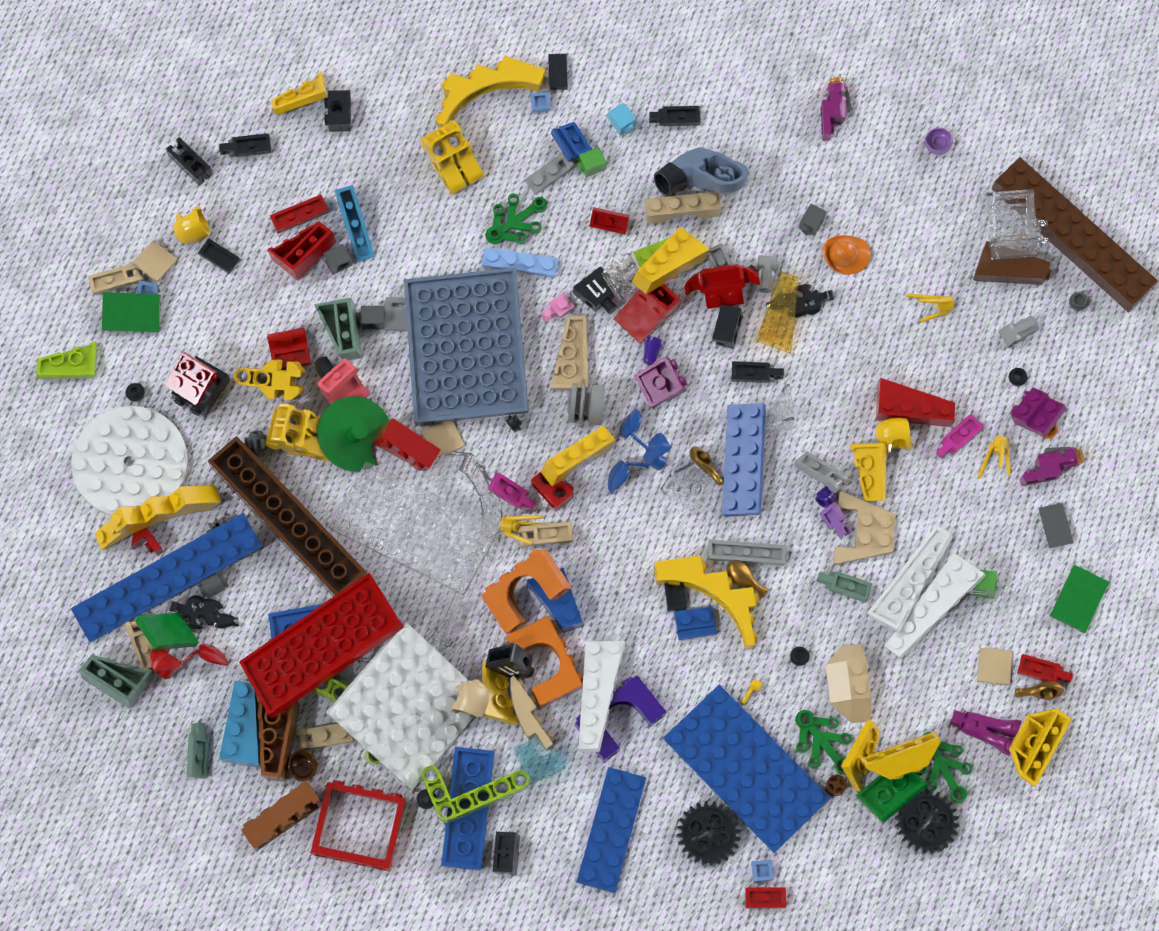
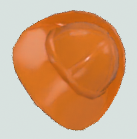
M848 235L829 238L822 249L824 259L829 267L845 275L861 272L868 265L871 256L867 242Z

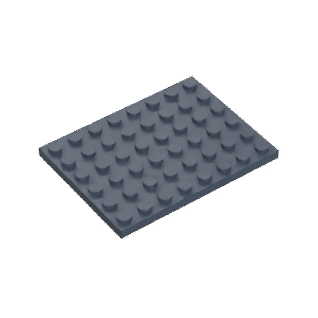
M516 267L404 279L415 425L529 413Z

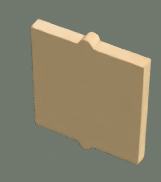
M153 240L132 264L140 269L143 275L149 276L157 283L178 259L170 254L167 248H163Z
M453 421L442 422L421 431L424 439L441 449L436 459L465 447L459 435L460 431L457 430Z
M980 648L978 682L992 683V685H1010L1012 651L998 650V648Z

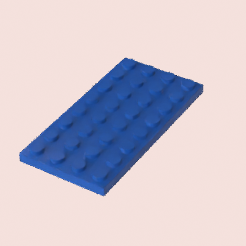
M720 684L663 737V740L773 854L830 799L829 795Z

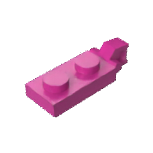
M970 414L940 442L943 446L937 450L936 454L941 459L948 452L953 455L983 430L984 426Z
M501 473L494 474L488 488L490 492L515 508H534L536 502L527 497L526 489Z

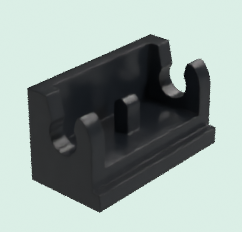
M721 305L712 336V341H715L716 345L731 349L735 348L743 318L741 308Z
M496 831L492 872L501 875L504 873L517 876L520 835L516 832Z

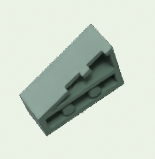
M346 298L314 304L339 356L347 360L362 358L357 311L353 300Z
M92 654L80 668V675L83 680L128 709L133 706L153 679L152 670H144L134 667V665L117 663L115 660Z

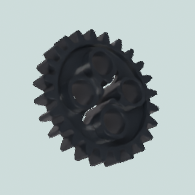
M931 789L927 794L922 790L920 795H916L903 808L897 811L900 815L894 817L895 820L899 821V823L894 825L895 828H900L897 835L904 836L901 842L908 841L907 848H910L912 845L915 846V853L920 848L922 855L926 853V850H929L930 855H932L934 849L940 853L942 851L941 846L947 849L949 847L947 842H954L951 836L958 835L954 829L960 827L959 824L954 823V821L959 819V816L953 815L957 811V809L950 808L953 802L946 803L947 796H944L942 799L939 798L940 792H937L935 796L932 795ZM920 804H927L929 812H922ZM934 808H937L938 811L929 821V824L919 836H916L917 831L924 824V820L930 816ZM936 817H944L945 825L938 824ZM908 820H916L918 827L911 828L908 824ZM926 831H930L933 834L934 839L932 841L925 838L924 833Z
M705 801L704 807L698 802L696 804L697 809L690 806L689 810L691 813L689 814L685 811L683 813L686 819H679L683 826H677L676 828L681 831V833L676 835V838L682 839L678 846L684 845L681 852L685 853L688 851L687 859L693 856L695 857L694 864L701 860L702 866L705 865L706 861L709 862L710 867L713 866V861L720 865L721 858L728 861L727 854L734 855L731 848L738 849L739 847L734 842L741 840L740 837L736 836V834L741 833V830L735 829L739 822H733L736 815L729 816L730 808L723 811V804L717 808L715 801H713L711 806ZM712 816L717 817L720 820V824L717 826L710 824L709 818ZM698 823L701 826V831L693 832L690 825ZM721 827H725V830L713 833L711 838H709V836L706 835L695 841L692 840V837L705 834L706 829H708L709 832H712ZM718 835L725 836L726 844L721 845L717 843L716 837ZM705 842L708 845V849L700 851L697 844Z

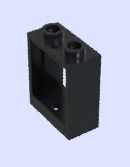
M196 356L195 359L216 371L215 375L218 376L216 380L219 382L218 386L203 408L193 404L174 391L171 394L174 399L173 401L181 407L185 405L190 408L189 411L194 415L206 417L230 382V378L227 373Z

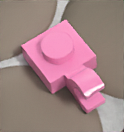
M563 292L549 302L550 308L544 310L541 317L545 322L556 315L561 319L574 310L575 306Z

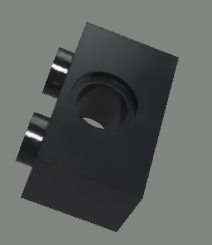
M350 90L328 91V97L324 98L325 109H328V114L324 115L325 126L328 125L329 132L351 131ZM337 109L342 110L340 113H334Z

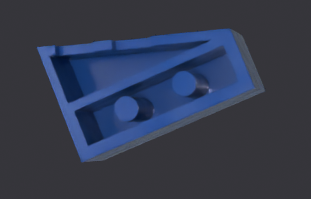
M561 568V572L568 581L564 568ZM534 578L527 580V587L537 597L538 601L544 606L563 633L582 627L583 621L571 589L559 599L550 600Z

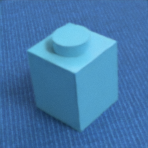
M624 102L608 111V120L619 135L629 134L634 130L636 119Z

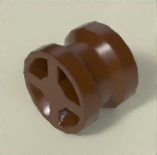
M841 775L829 777L825 784L827 793L835 797L840 796L846 789V780Z

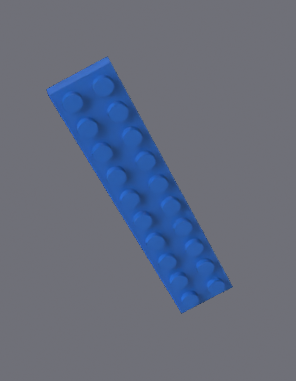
M242 513L70 609L90 643L263 546L245 514Z

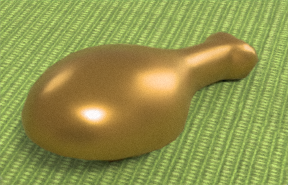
M696 446L691 447L689 456L694 465L709 474L717 485H722L724 478L715 470L709 452H704Z
M737 560L728 563L726 571L728 577H731L732 582L741 586L753 587L761 597L766 595L768 589L756 582L747 564Z
M1047 681L1031 688H1016L1015 697L1034 696L1050 701L1061 696L1065 690L1061 684Z

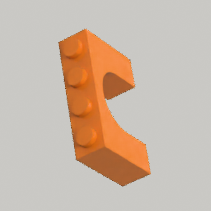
M536 549L532 551L527 560L518 562L514 566V570L499 577L500 581L487 586L485 592L481 595L505 634L517 631L528 622L514 598L515 587L523 577L530 576L534 578L550 600L559 599L572 589L547 550Z
M549 616L506 636L508 644L516 643L525 651L536 647H546L551 649L559 658L560 668L553 678L532 688V694L540 709L583 688V677L580 671L576 672L574 668L576 663L572 655L567 654L565 650L567 645L563 637L559 638L556 632L558 627L554 620H550Z

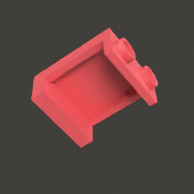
M345 358L316 383L329 405L344 397L358 396L367 398L371 394L358 378L357 373L359 371Z

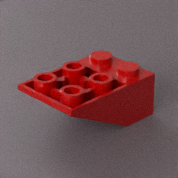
M665 284L647 294L638 289L614 317V320L641 344L680 307L681 299Z

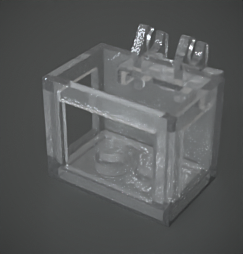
M1033 189L987 193L989 247L992 260L1038 257L1037 249H1041L1042 244L1037 243L1047 244L1048 238L1037 236V232H1041V227L1036 226L1046 227L1048 221L1036 219ZM1026 198V203L997 205V200Z

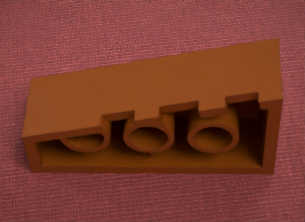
M257 695L261 775L266 780L286 782L288 773L287 763L292 752L300 704L295 702L274 718H271Z
M305 780L286 796L280 798L273 806L264 809L257 818L250 819L244 823V828L241 831L257 852L319 809L322 803L307 780Z

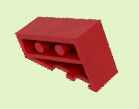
M320 221L298 232L297 236L283 240V243L275 248L267 249L271 260L297 281L323 256V253L327 252L336 243L333 232Z
M394 418L382 425L372 442L375 446L411 464L418 471L430 469L441 450Z

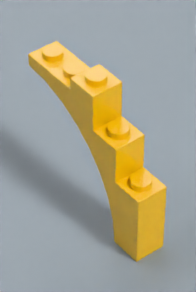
M504 55L502 61H498L496 70L477 64L475 70H471L469 79L450 73L448 78H445L442 83L445 97L442 103L443 110L438 112L435 121L438 129L448 124L467 103L485 93L508 88L539 92L545 79V69Z
M215 485L179 487L169 496L149 497L139 506L120 507L110 515L111 520L95 532V536L100 550H107L127 536L156 523L182 515L211 511L221 503V499Z
M701 556L654 562L653 568L656 585L668 583V585L680 586V582H684V587L694 589L712 598L726 610L735 622L742 636L745 650L754 648L755 643H757L756 631L752 630L754 616L749 611L754 610L756 604H758L757 592L754 593L753 587L730 590L732 588V579L728 577L727 571L704 574L706 573L705 561L701 560Z

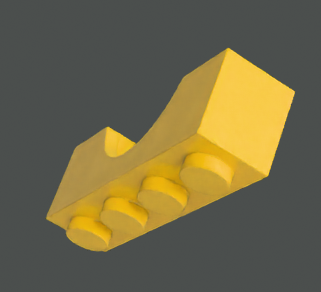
M603 425L548 459L541 473L551 486H554L567 478L584 461L593 457L597 459L608 452L616 439Z

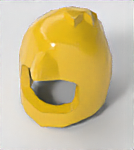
M200 205L194 207L184 217L177 212L173 231L174 236L183 244H195L210 234L208 223Z
M891 418L878 423L875 429V436L878 443L887 444V452L890 453L893 448L913 449L907 419Z

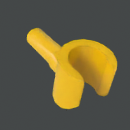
M758 680L751 682L748 692L741 701L743 704L747 702L753 690L760 691L762 682Z

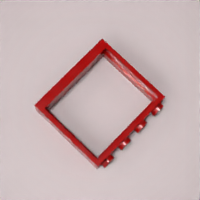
M333 780L332 783L327 782L310 853L314 856L390 872L406 799L402 798L403 795L398 793H391V795L383 794V791L380 789L372 788L371 791L363 790L364 787L361 785L352 784V787L345 786L342 781ZM332 791L398 804L385 860L319 846Z

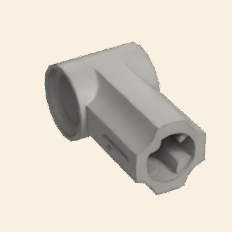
M759 255L757 272L760 285H757V291L760 293H772L774 274H776L777 257Z
M1030 315L1015 324L1010 323L1004 326L998 332L1007 347L1010 348L1013 346L1012 344L1016 345L1023 338L1038 331L1039 327L1036 319Z

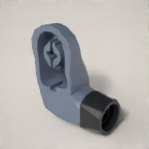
M698 147L680 155L656 171L654 183L660 193L666 197L675 196L677 192L691 187L707 192L729 195L736 193L745 186L748 169L746 165L734 161L724 154Z

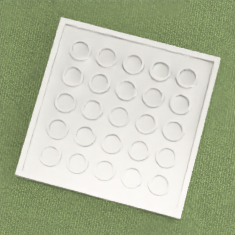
M403 622L402 624L405 628L389 638L326 713L401 782L413 790L422 780L423 769L430 765L433 766L474 716L461 712H451V708L459 694L455 687L469 680L407 622Z

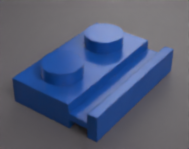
M575 122L560 126L558 129L554 128L551 131L552 137L568 162L572 159H579L580 154L592 150Z
M713 606L674 612L678 640L717 635Z

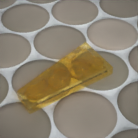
M780 272L756 342L791 354L799 277Z

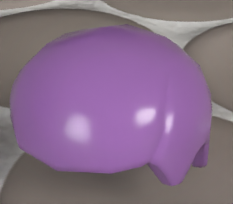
M936 127L930 130L925 137L926 148L935 155L947 153L953 144L951 132L944 128Z

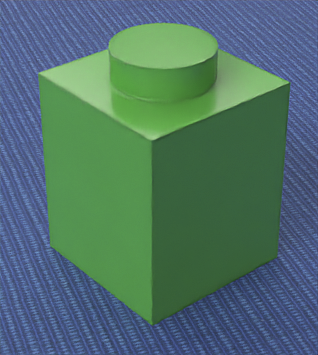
M597 147L580 154L577 167L580 173L583 172L585 177L606 170L607 162L600 148Z

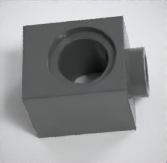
M810 203L799 224L801 231L806 235L815 236L826 217L827 211Z
M343 244L323 253L324 261L332 275L353 266L351 259L354 257L350 249H346Z
M361 306V312H357V323H361L362 329H384V306Z

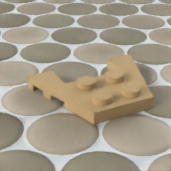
M839 491L838 506L840 509L857 511L855 548L835 547L833 565L893 553L896 514Z

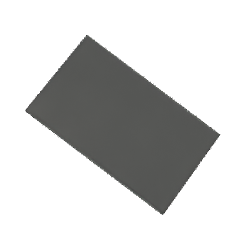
M1063 503L1038 508L1049 548L1074 543Z

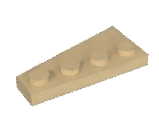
M567 316L550 390H571L573 383H577V390H582V384H585L586 390H588L586 316Z

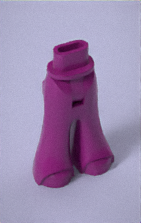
M954 710L950 725L958 727L957 730H961L966 735L984 741L1003 754L1010 756L1009 747L1018 733L1022 721L1017 719L1002 720L974 712H966L965 710L964 712ZM987 729L992 730V731H995V732L1000 733V734H1003V735H1006V736H1008V737H1004V736H1000V735L994 734V733L988 731Z

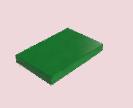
M103 292L102 330L159 332L161 295Z
M1073 565L1049 616L1085 634L1109 581Z
M180 613L139 615L135 619V622L154 650L196 647L199 643Z
M916 772L904 774L900 779L891 780L879 775L857 793L856 798L877 819L884 823L927 787V783Z

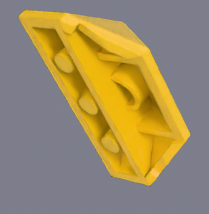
M1055 708L1028 714L1009 747L1019 777L1033 787L1037 786L1072 720L1059 709Z
M931 732L860 758L865 768L890 780L900 779L904 774L919 772L928 766L941 740L935 732Z

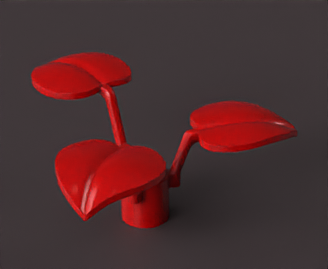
M200 644L199 649L194 650L181 662L169 654L170 649L154 650L152 648L150 651V662L153 671H157L158 675L165 679H170L175 670H180L181 666L196 654H199L200 658L207 662L224 666L229 665L225 655L218 648L210 644Z

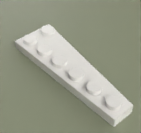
M937 525L933 528L867 614L870 618L898 633L901 631L953 538L950 532Z
M953 553L915 604L899 633L895 631L885 644V647L902 659L932 629L935 623L940 619L942 620L946 613L953 606H956L967 592L969 593L985 578V573Z
M624 641L586 642L578 747L580 752H600L605 723L609 715V706L613 698V689L617 682V673L625 649Z

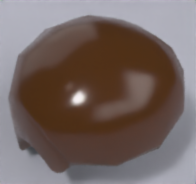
M301 749L295 751L289 757L287 769L294 780L304 782L305 780H311L315 776L318 763L311 751Z

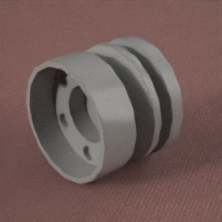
M577 383L572 384L567 408L569 423H574L575 415H579V424H582L584 415H586L590 425H602L605 386L592 385L590 393H586L585 384H582L581 392H577Z

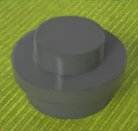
M1074 293L1069 299V305L1073 310L1082 311L1087 307L1088 299L1083 293Z

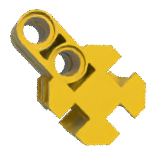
M455 120L419 140L424 152H427L430 158L431 165L440 175L446 188L450 189L449 193L451 195L467 187L464 179L468 185H471L484 178V174L473 155L468 140L464 139L461 133L462 130ZM451 137H455L458 140L456 147L450 144ZM435 146H439L442 149L441 155L434 153Z
M270 360L262 369L249 367L237 369L234 373V380L239 385L261 387L260 390L268 399L279 398L280 390H285L284 400L291 401L298 398L304 392V386L295 385V377H305V369L299 362L292 361L287 362L286 370H282V360ZM244 371L248 374L247 381H244L242 378ZM263 373L267 375L266 383H263L261 380Z
M279 404L277 408H274L265 443L267 447L273 450H286V453L291 455H304L317 460L325 459L324 461L329 462L318 442L319 416L306 409L303 411L296 410L295 406L289 404ZM289 417L294 418L296 425L291 424ZM285 435H289L292 438V443L287 442Z

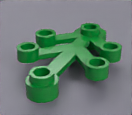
M514 193L508 196L507 221L502 226H500L501 216L504 214V207L501 204L494 205L493 225L486 231V240L491 244H499L502 240L524 244L526 242V234L524 232H518L517 234L506 232L510 229L530 231L533 234L540 233V222L534 221L530 224L522 223L521 221L534 212H544L547 208L545 198H534L532 205L515 216L519 196ZM516 198L517 201L511 202L510 199ZM541 201L543 204L539 206L536 203ZM497 208H501V209H502L501 212H496L495 210H496ZM537 225L539 229L534 230L532 227ZM496 232L498 236L493 237L491 234ZM523 236L524 239L519 240L518 237Z
M809 710L799 711L795 717L796 725L800 728L799 742L796 746L797 752L803 754L808 750L806 740L809 731L813 736L812 753L808 761L809 767L817 769L820 766L819 754L821 746L835 763V771L839 774H845L844 770L839 768V764L843 763L845 757L841 758L828 741L848 745L851 742V736L848 733L821 732L815 726H827L828 729L835 730L839 725V721L834 717L829 719L814 717L813 713ZM807 717L808 723H803L801 718ZM829 721H835L836 726L831 727L829 725ZM842 736H847L848 742H843ZM799 744H804L806 749L800 750L798 748ZM811 760H817L818 765L813 766L811 764Z
M941 741L933 755L935 761L925 789L927 791L930 790L928 788V783L930 782L935 786L934 789H931L932 792L937 789V779L941 771L951 789L950 798L956 803H961L966 799L967 791L964 787L957 785L948 767L959 770L963 775H968L972 771V766L967 762L961 763L943 757L939 749L950 752L953 757H959L963 750L959 745H951ZM953 748H958L960 753L954 754ZM964 765L969 767L968 772L963 771L962 767ZM928 766L925 767V771H919L917 773L920 775H923V773L925 774L928 770ZM960 792L961 798H956L954 793Z

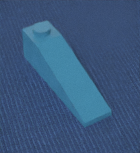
M350 185L335 190L336 199L356 261L359 262L375 257L354 186Z

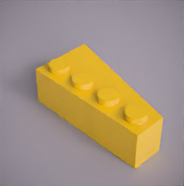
M680 226L637 270L632 283L647 294L665 284L666 281L676 278L680 273L692 269L694 265L704 262L710 249Z

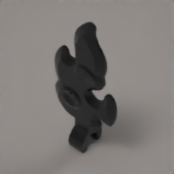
M803 284L795 288V291L803 294L801 298L794 293L780 294L771 302H767L766 307L771 310L788 308L789 312L786 315L794 318L802 317L806 314L814 315L820 311L821 301L834 300V290L819 293L815 289L812 292L810 291L812 287L810 284Z
M193 595L188 598L185 605L174 601L169 603V611L183 613L184 619H190L186 624L193 629L204 628V625L199 622L200 617L205 618L207 625L219 629L239 626V622L234 616L219 613V609H223L224 606L214 599H203L201 596Z

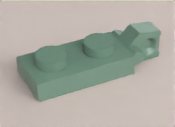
M830 571L829 574L820 572L816 580L819 583L825 584V588L829 591L865 603L868 600L872 587L870 582L838 571Z
M196 722L191 724V731L188 737L187 777L205 779L208 777L209 738L205 734V723Z

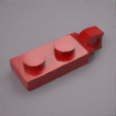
M1025 654L1021 655L1017 670L1019 675L1044 682L1053 681L1059 684L1061 681L1070 684L1073 678V673L1063 671L1064 667L1058 663Z

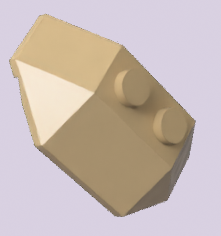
M843 645L825 665L830 704L851 723L871 721V694L866 657L862 645Z

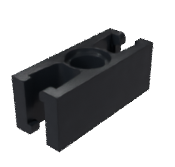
M179 137L176 139V148L178 150L182 148L184 152L181 155H177L172 150L174 147L169 145L166 148L167 154L200 186L204 183V180L195 171L201 168L208 177H211L213 175L211 167ZM187 160H194L191 164L185 163Z

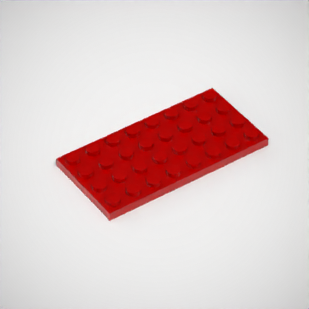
M367 573L240 660L239 663L268 715L274 718L405 627L373 576Z

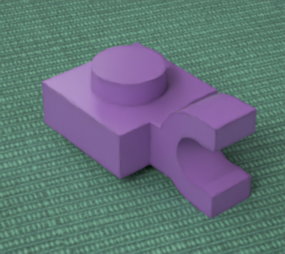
M836 502L819 513L829 530L835 528L839 538L853 532L847 524L843 523L846 517Z

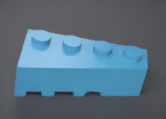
M235 681L219 759L225 763L261 768L257 693L251 683Z

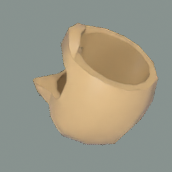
M474 679L473 681H466L464 684L456 686L455 689L459 691V694L451 708V712H461L482 718L489 702V692L485 684Z

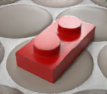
M593 207L589 227L625 235L630 215Z
M746 887L745 909H786V887Z

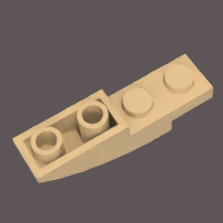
M512 676L511 698L517 720L528 740L536 736L547 752L553 747L552 741L554 739L548 731L544 732L541 728L542 722L539 717L532 715L537 711L535 705L538 703L531 694L528 696L525 692L526 686L520 678L517 680L515 676Z

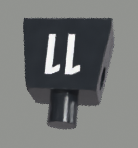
M601 266L573 286V294L594 312L603 307L610 314L617 308L612 301L616 297V290Z
M516 643L492 648L488 651L485 667L505 677L511 678L515 676L517 678L525 676L530 678L535 671L531 666L532 655Z

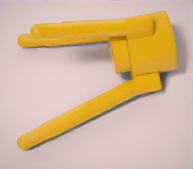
M906 294V297L919 298V303H935L936 310H940L938 313L920 319V322L948 315V311L953 310L952 296Z
M996 436L994 442L989 444V450L977 476L978 479L982 477L993 451L996 455H999V469H1002L1003 457L1006 455L1007 475H1011V447L1009 446L1008 438Z
M543 515L502 517L500 531L505 532V537H511L532 545L531 541L515 535L513 532H517L518 526L543 524L519 522L518 520L542 519Z

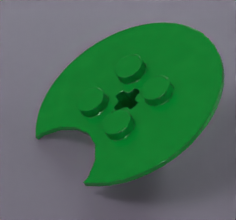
M358 396L338 399L330 404L320 417L317 429L320 448L332 464L343 470L362 472L372 469L379 464L372 455V442L382 425L388 422L389 419L382 408L369 399Z

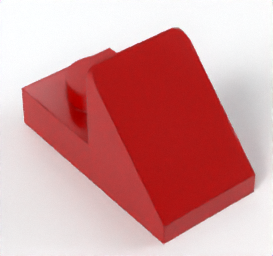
M147 527L133 533L131 542L133 550L144 544L150 553L155 552L157 556L164 552Z

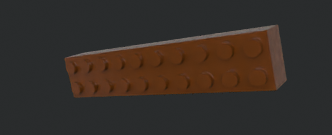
M1021 157L995 180L991 189L1128 313L1157 284L1158 280Z
M237 436L208 460L210 468L333 597L367 574L365 569Z

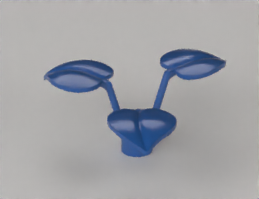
M634 409L622 422L620 436L628 438L631 435L646 449L643 455L645 463L629 461L625 463L622 460L617 462L611 469L608 477V489L612 495L626 481L629 475L628 466H641L647 469L651 466L659 471L666 463V457L662 455L672 449L666 436L662 433H657L650 440L648 446L635 435L634 431L639 428L641 423V414L637 409Z

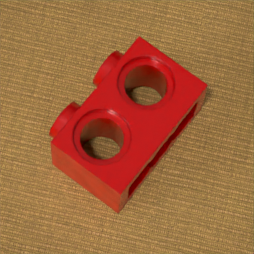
M540 471L531 479V485L557 512L574 498V489L570 483L563 480L554 486L543 483L542 480L545 477ZM562 491L565 493V496L558 498L555 496V493Z

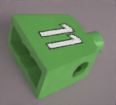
M980 570L985 573V578L965 595L995 599L997 571Z

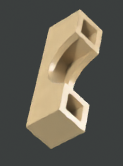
M705 192L645 199L646 224L666 222L673 217L681 215H696L700 218L718 217L721 213L720 195L716 192Z

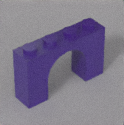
M638 675L634 678L632 676L628 677L622 683L623 686L620 689H613V698L609 709L616 705H629L639 712L650 727L666 716V710ZM581 714L576 718L577 722H575V727L579 732ZM606 729L600 752H595L603 763L620 751V747Z

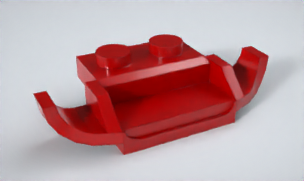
M739 264L701 269L700 272L694 274L685 283V295L700 290V293L705 294L707 309L719 308L721 305L744 304L742 287H745V283L760 285L758 273L754 270L739 266Z

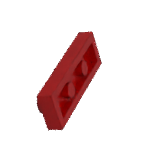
M322 194L273 213L270 215V218L278 234L329 213Z

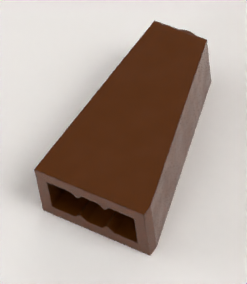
M986 241L973 280L1042 285L1044 280H1048L1052 270L1049 269L1051 262Z

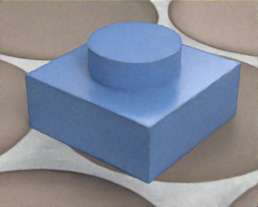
M548 91L530 93L532 113L550 111Z
M139 280L137 294H157L159 284Z
M772 859L751 862L753 882L774 880Z

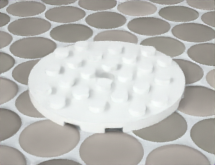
M138 406L115 408L96 417L79 435L72 453V474L83 498L94 508L98 509V511L111 515L120 507L139 506L149 497L169 496L177 488L181 487L188 469L187 448L179 430L162 414ZM127 458H134L135 463L133 466L128 467L125 465L124 461Z

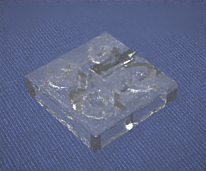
M630 253L622 255L601 273L620 305L626 304L639 289L632 283L639 268Z

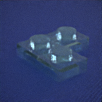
M532 740L513 748L522 770L529 775V785L566 769L558 750L539 758Z

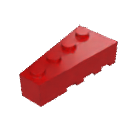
M880 378L877 384L875 420L884 421L891 418H905L911 424L951 427L955 419V402Z

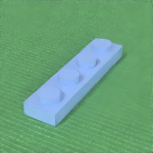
M484 248L482 267L493 269L516 267L517 272L556 278L558 258Z

